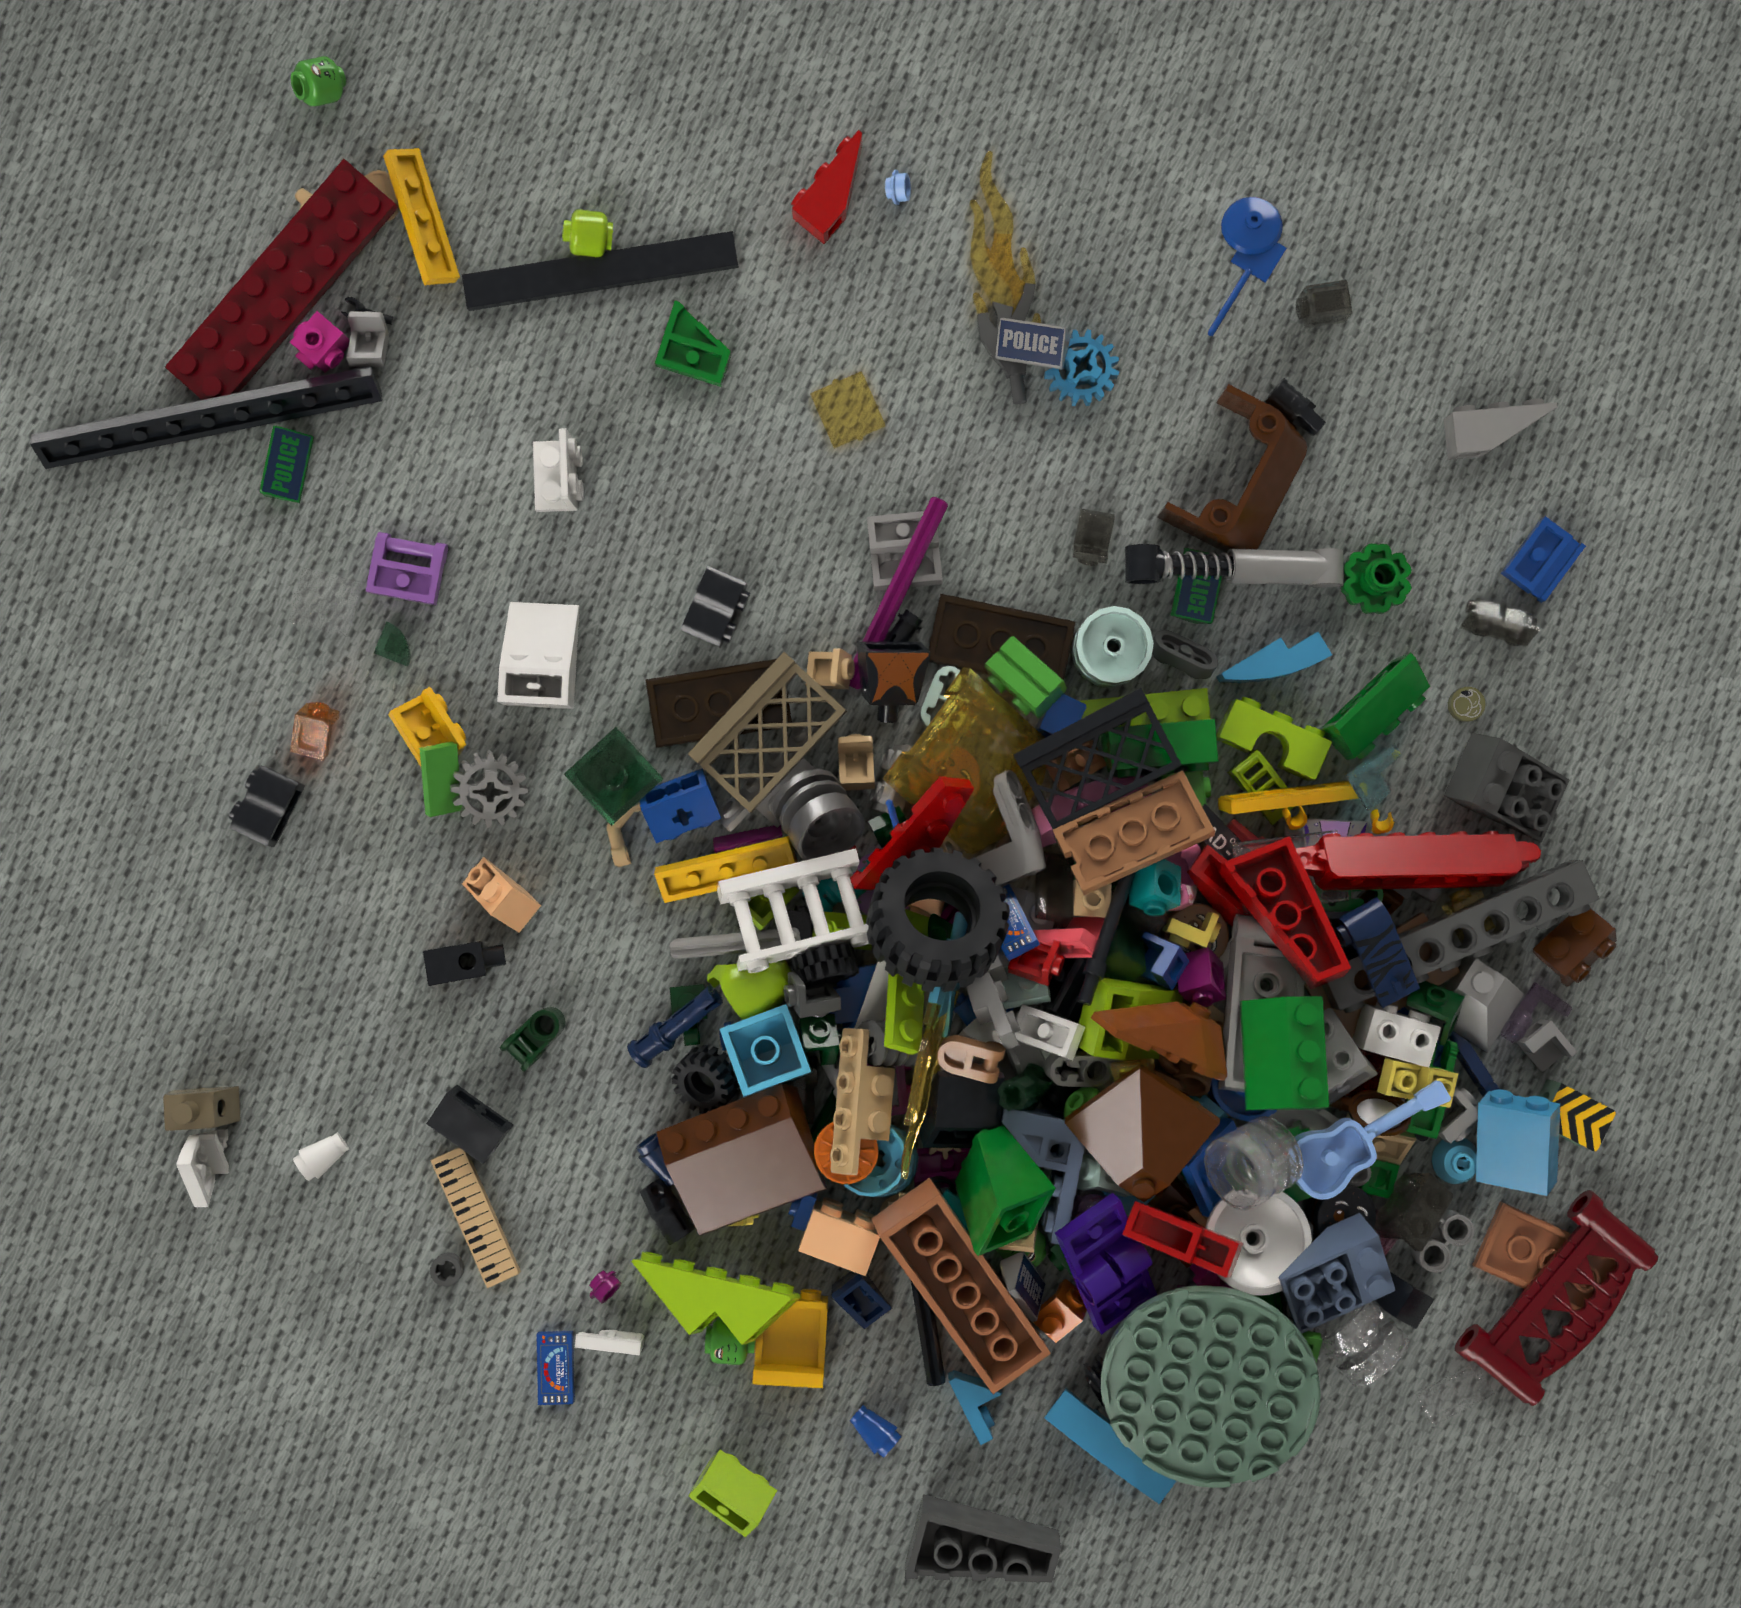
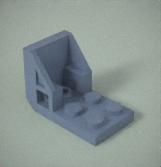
M1003 1101L1001 1118L1003 1124L1037 1166L1053 1169L1051 1170L1049 1180L1056 1189L1052 1195L1051 1204L1046 1206L1041 1216V1225L1044 1226V1231L1050 1242L1059 1244L1055 1232L1070 1223L1085 1147L1066 1126L1064 1113ZM1058 1144L1056 1151H1050L1052 1145Z

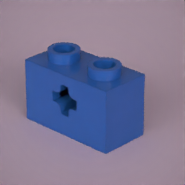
M703 768L638 793L641 811L656 843L676 839L682 833L695 828L707 827L714 821L721 819L716 798Z

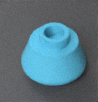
M1465 1138L1459 1142L1454 1140L1452 1143L1441 1140L1432 1153V1166L1435 1173L1440 1179L1450 1184H1462L1469 1181L1476 1174L1477 1149L1472 1142Z

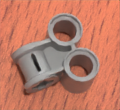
M1414 1193L1412 1196L1413 1201L1400 1216L1395 1215L1392 1220L1414 1239L1411 1245L1413 1260L1429 1272H1442L1448 1267L1451 1260L1450 1250L1447 1246L1449 1243L1459 1247L1468 1244L1474 1236L1473 1223L1469 1218L1455 1210L1447 1209L1438 1213L1423 1198ZM1458 1219L1460 1223L1458 1232L1454 1235H1448L1447 1227L1449 1223ZM1430 1246H1436L1437 1252L1434 1259L1425 1261V1250Z

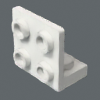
M566 428L559 429V441L533 442L536 512L577 511L578 501H583L584 499L583 482L578 480L577 467H582L583 464L582 448L577 446L576 438H572Z

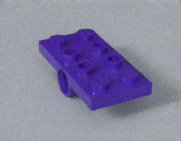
M1113 1192L1055 1232L1092 1324L1101 1335L1126 1318L1142 1303L1157 1295L1147 1268L1152 1266V1260L1140 1242L1122 1235L1128 1218L1121 1200Z

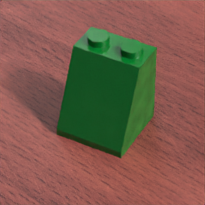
M1004 1125L992 1130L984 1129L973 1138V1145L967 1157L962 1161V1168L955 1180L973 1250L977 1256L1031 1235L1056 1189Z

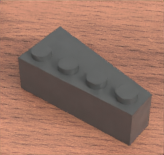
M923 1494L906 1557L905 1579H918V1576H935V1580H950V1577H972V1581H986V1578H1004L1005 1581L1052 1583L1061 1552L1059 1530Z

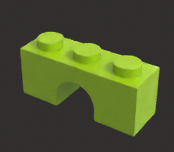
M1247 697L1230 702L1216 733L1217 741L1247 753L1252 751L1256 740L1261 734H1271L1280 741L1283 749L1277 768L1306 781L1316 780L1332 744V741L1323 738L1325 732L1306 725L1304 729L1292 724L1293 718L1284 713L1274 711L1273 714L1265 712L1260 709L1262 704Z

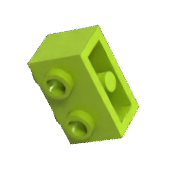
M719 1450L703 1469L688 1497L746 1537L759 1525L777 1490L769 1485V1482L763 1476L754 1474L741 1465L735 1456Z

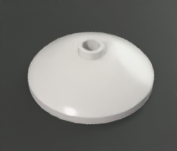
M1245 1186L1228 1193L1213 1208L1206 1224V1228L1244 1243L1232 1276L1230 1278L1218 1276L1230 1287L1251 1295H1270L1282 1291L1278 1277L1312 1243L1310 1225L1300 1206L1284 1192L1267 1186ZM1253 1231L1256 1234V1241L1249 1245L1246 1237L1248 1233Z

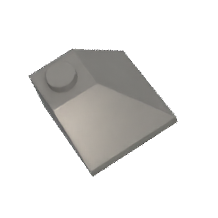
M1464 957L1461 961L1462 964L1457 967L1460 973L1450 978L1445 986V989L1465 997L1454 1031L1488 1053L1524 993L1505 976L1480 960ZM1431 1016V1018L1438 1021L1442 1025L1446 1023V1021Z

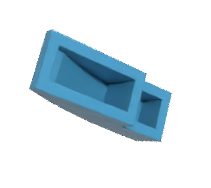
M1319 632L1310 635L1289 649L1282 638H1279L1216 677L1222 683H1249L1271 680L1304 670L1332 656V653Z

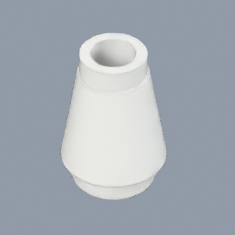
M337 1132L333 1136L300 1149L299 1155L294 1157L293 1160L306 1180L310 1181L314 1177L319 1179L349 1150V1147Z

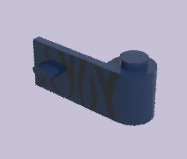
M1374 898L1337 918L1339 926L1335 928L1336 934L1345 947L1351 945L1358 953L1382 1009L1420 988L1393 920L1378 898Z

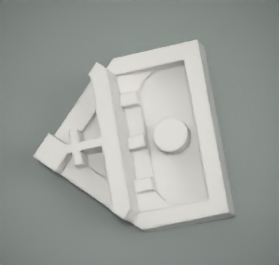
M218 1129L189 1135L180 1152L176 1165L194 1207H209L215 1184V1174L229 1173V1165L224 1155V1148H227L228 1129Z

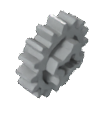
M487 751L486 759H481L476 752L473 754L474 762L472 764L465 760L461 761L464 768L463 773L458 771L453 773L454 778L459 781V784L450 785L451 792L459 793L458 796L452 799L454 806L464 805L460 810V815L465 817L471 813V822L474 825L480 819H484L486 827L490 828L492 820L497 819L502 826L505 824L504 816L506 814L513 818L517 817L513 809L515 805L519 807H524L525 802L519 795L528 793V789L526 786L519 785V783L523 782L526 777L524 773H514L519 767L516 761L508 765L506 764V754L502 753L498 760H496L492 751ZM497 768L504 771L510 777L511 782L501 780L497 776ZM482 769V773L477 778L469 780L473 773ZM487 782H492L496 788L491 791V796H485L484 791L481 790L487 787ZM466 796L477 798L481 802L482 809L474 807ZM503 799H509L502 807L496 809V806Z

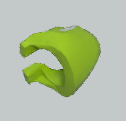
M786 960L769 963V968L756 973H748L747 969L738 971L737 963L716 965L707 974V981L713 988L721 985V989L738 1016L744 1020L782 1005L785 999L784 986L788 985V972L792 971Z

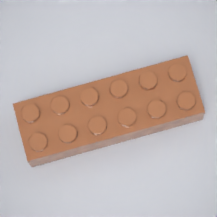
M930 1178L871 1218L879 1237L992 1394H995L1051 1354L1039 1332L1010 1295L1006 1285L984 1254L977 1256L974 1252L968 1231Z

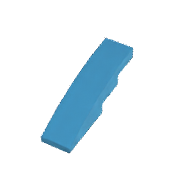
M1065 1388L1044 1418L1073 1442L1158 1504L1162 1502L1176 1483L1175 1480L1165 1477L1144 1465L1140 1457L1129 1447H1125L1112 1429L1110 1420L1096 1409L1093 1410L1067 1388Z

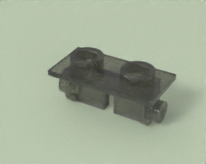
M1476 598L1475 601L1469 599L1465 608V613L1469 614L1460 625L1461 629L1471 631L1474 635L1490 636L1504 640L1512 646L1521 645L1525 647L1540 631V628L1536 627L1537 618L1532 617V613L1506 607L1502 617L1499 616V604Z

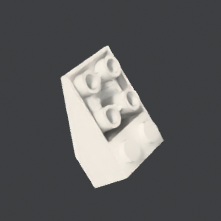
M510 602L499 665L497 702L507 706L574 709L579 605Z

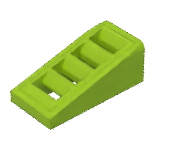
M1258 749L1253 750L1227 772L1244 793L1265 791L1273 785L1277 789L1288 788ZM1257 764L1260 769L1247 779L1244 774ZM1263 775H1266L1269 780L1255 790L1252 785ZM1284 808L1276 809L1273 812L1271 810L1260 812L1273 825L1283 817L1282 810Z

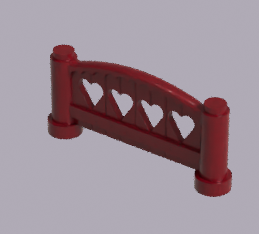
M1591 1190L1581 1193L1568 1209L1567 1216L1578 1227L1494 1327L1487 1333L1478 1324H1474L1465 1330L1455 1345V1351L1468 1362L1474 1361L1523 1403H1529L1531 1406L1538 1404L1545 1394V1389L1541 1387V1382L1576 1357L1602 1330L1623 1298L1634 1271L1640 1268L1643 1271H1648L1658 1261L1655 1249L1603 1206L1604 1201ZM1588 1255L1609 1257L1616 1260V1268L1611 1272H1607V1278L1604 1282L1596 1283L1594 1281L1587 1258ZM1565 1282L1592 1285L1594 1293L1592 1297L1584 1299V1306L1581 1309H1572ZM1542 1309L1570 1313L1571 1321L1568 1325L1562 1326L1560 1335L1556 1337L1549 1335ZM1519 1336L1547 1339L1549 1343L1548 1349L1545 1352L1539 1353V1359L1536 1363H1527Z

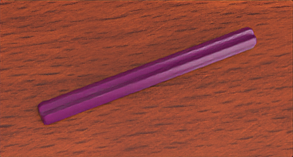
M937 497L930 498L862 642L884 641L947 510L948 504L944 500ZM857 653L853 660L855 672L853 678L850 679L849 686L860 689Z

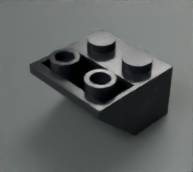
M945 1070L937 1071L914 1111L923 1148H971L973 1138L980 1131L1000 1127L1005 1081L1003 1072L999 1073L996 1083L989 1084L952 1074Z

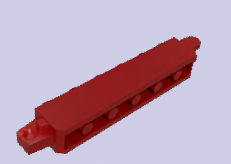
M1465 831L1454 832L1449 835L1425 832L1417 836H1405L1402 832H1395L1386 836H1373L1372 833H1361L1351 837H1341L1338 833H1331L1322 836L1315 845L1296 848L1308 876H1314L1315 884L1322 890L1500 887L1518 872L1526 870L1529 867V863H1535L1539 860L1542 851L1534 842L1516 841L1514 834H1499L1498 831H1488L1480 835H1468Z

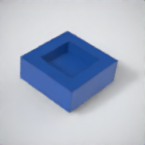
M818 1193L791 1203L788 1215L793 1216L791 1227L805 1231Z

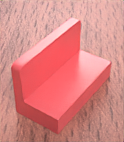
M1059 918L1055 929L1033 931L1041 944L1051 947L1053 940L1061 942V955H1064L1065 958H1092L1105 918Z

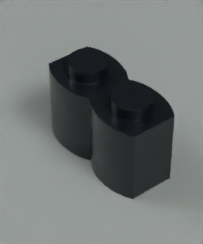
M708 566L684 619L681 631L721 648L723 642L730 643L737 624L732 623L737 610L744 611L751 594L745 591L747 583Z
M261 765L258 771L253 770L247 778L245 788L248 790L242 802L238 801L230 812L229 819L232 820L230 829L265 846L275 847L305 785Z

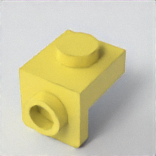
M1207 912L1201 929L1173 918H1167L1162 931L1170 934L1169 941L1188 948L1190 943L1207 948L1208 943H1214L1221 928V924L1217 922L1219 914Z

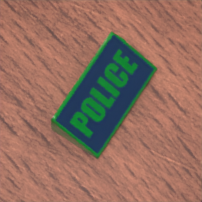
M273 426L260 485L261 494L270 498L300 503L314 436Z
M1184 548L1183 555L1186 552H1191L1193 555H1196L1198 552H1202L1204 555L1209 554L1208 552ZM1178 576L1170 616L1195 624H1211L1214 619L1222 576L1218 580L1214 576H1208L1206 580L1203 576H1196L1195 579H1192L1191 576H1184L1181 579Z

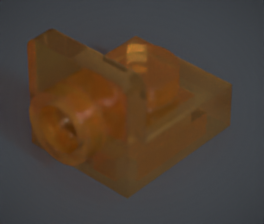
M321 702L306 703L294 717L290 752L324 761L329 754L332 725L339 719L340 711L331 709L327 704Z

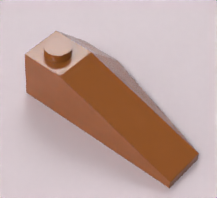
M1175 1001L1095 1011L1091 1016L1092 1020L1118 1039L1148 1052L1152 1049L1178 1064L1179 1060L1187 1064L1193 1063L1191 1069L1201 1075L1224 1081L1227 1077L1221 1026L1209 1018L1212 1014L1211 1011L1196 1002H1193L1191 1006Z

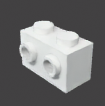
M1378 1001L1376 1006L1364 1003L1365 1006L1361 1009L1353 1036L1355 1044L1366 1051L1429 1068L1441 1030L1440 1026L1429 1022L1431 1016L1415 1010H1410L1408 1015L1398 1013V1006L1393 1004L1382 1009Z

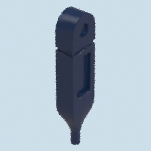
M1453 1030L1450 1041L1457 1042L1458 1055L1456 1057L1475 1086L1478 1087L1482 1097L1488 1091L1498 1090L1499 1087L1493 1082V1078L1473 1047Z

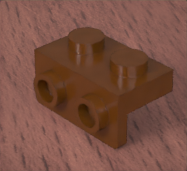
M1590 908V910L1579 915H1569L1533 948V953L1558 974L1561 983L1568 987L1574 981L1576 983L1581 982L1590 973V966L1599 957L1605 959L1614 951L1617 945L1615 943L1617 941L1616 929Z

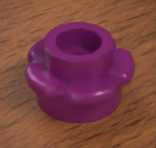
M603 1270L593 1278L589 1284L593 1289L589 1295L591 1299L595 1297L602 1304L614 1295L621 1286V1282L615 1277V1271L606 1273Z

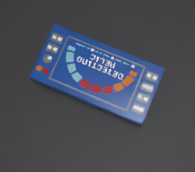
M1007 884L1003 889L1007 895L1004 902L1009 905L1010 916L1007 921L1009 927L1001 948L1008 961L1039 946L1040 943L1010 884Z
M573 1331L538 1332L536 1334L538 1405L573 1404L575 1402Z

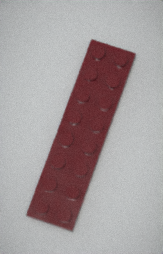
M343 159L166 364L165 368L201 400L239 393L399 207L348 161Z

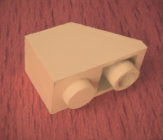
M485 857L481 859L477 866L471 869L468 877L462 883L491 916L518 933L521 932L541 907L524 888Z

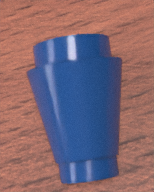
M864 1405L849 1420L873 1454L878 1453L883 1458L902 1437L896 1431L898 1427L870 1409H867Z

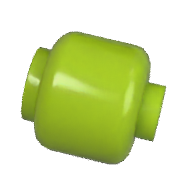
M576 209L572 213L571 221L564 220L562 241L569 242V250L573 255L601 257L604 255L605 250H611L613 223L608 222L607 216L603 212Z

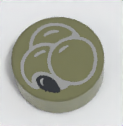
M1463 687L1455 690L1448 700L1450 714L1461 722L1476 720L1485 710L1486 704L1483 694L1473 687Z

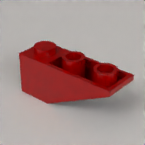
M859 130L852 138L847 136L842 140L836 149V157L830 164L825 162L819 167L814 175L815 181L807 190L805 188L801 189L791 203L793 206V219L823 244L829 240L847 217L862 149V132Z

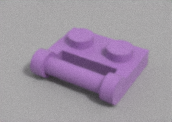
M378 532L375 539L366 592L437 605L444 564L447 559L448 545L438 542L435 545L391 538V535L388 533ZM389 551L430 558L431 564L430 568L386 560V556Z

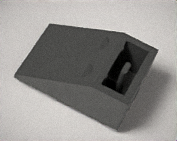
M1472 733L1444 796L1464 808L1542 842L1569 783V779L1502 738Z

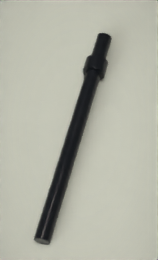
M1136 872L1117 881L1092 958L1087 959L1083 970L1085 978L1077 999L1079 1003L1091 1006L1099 980H1103L1108 968L1105 962Z

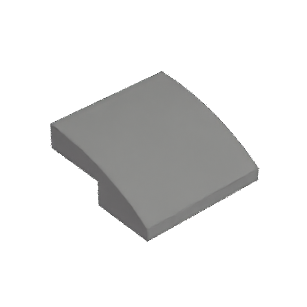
M924 511L867 517L874 591L888 589ZM938 528L910 587L943 584Z

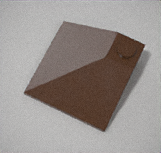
M1138 1064L1065 1117V1124L1119 1187L1142 1202H1146L1173 1182L1220 1124V1118L1143 1065Z

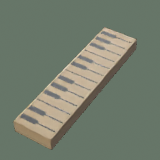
M458 1147L430 1160L486 1287H492L518 1275L521 1270L469 1154Z

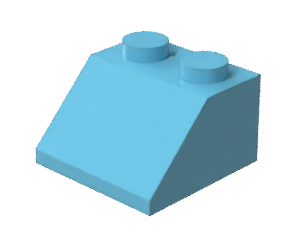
M787 1004L719 1029L743 1097L813 1073Z

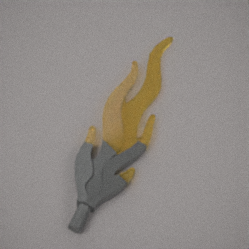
M988 151L980 169V187L993 219V243L990 250L985 243L983 211L977 201L972 199L969 205L974 215V228L970 259L976 279L992 303L996 313V327L990 321L986 304L980 294L977 292L973 293L972 300L976 308L978 332L981 342L989 355L1002 368L1006 379L1010 378L1013 404L1018 405L1027 402L1023 378L1026 375L1027 364L995 358L1000 318L1026 320L1034 298L1036 283L1034 271L1027 250L1024 247L1020 251V263L1024 275L1022 281L1015 270L1011 251L1013 215L1008 204L992 181L991 163L993 152ZM1038 313L1034 314L1032 322L1041 323Z

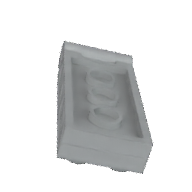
M1236 914L1232 926L1223 1026L1227 1077L1224 1081L1219 1080L1218 1089L1245 1092L1240 1001L1304 996L1305 983L1256 919L1248 915ZM1261 980L1269 985L1268 992L1261 989Z

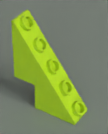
M642 1251L641 1258L631 1261L689 1335L702 1332L719 1316L741 1345L748 1344L757 1339L801 1298L799 1293L793 1292L794 1286L773 1282L772 1287L761 1285V1278L740 1274L739 1279L727 1277L728 1271L725 1269L707 1267L706 1271L694 1269V1262L674 1259L672 1264L661 1261L662 1255Z

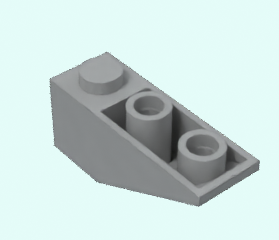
M1531 399L1522 402V406L1510 407L1509 402H1497L1488 405V409L1475 410V405H1464L1454 408V412L1444 419L1448 460L1484 456L1556 409L1557 402L1544 403V399Z

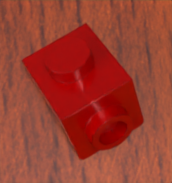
M1053 940L1051 947L1040 943L1039 946L1012 959L1008 965V973L1049 986L1052 976H1059L1064 965L1065 956L1061 955V942Z

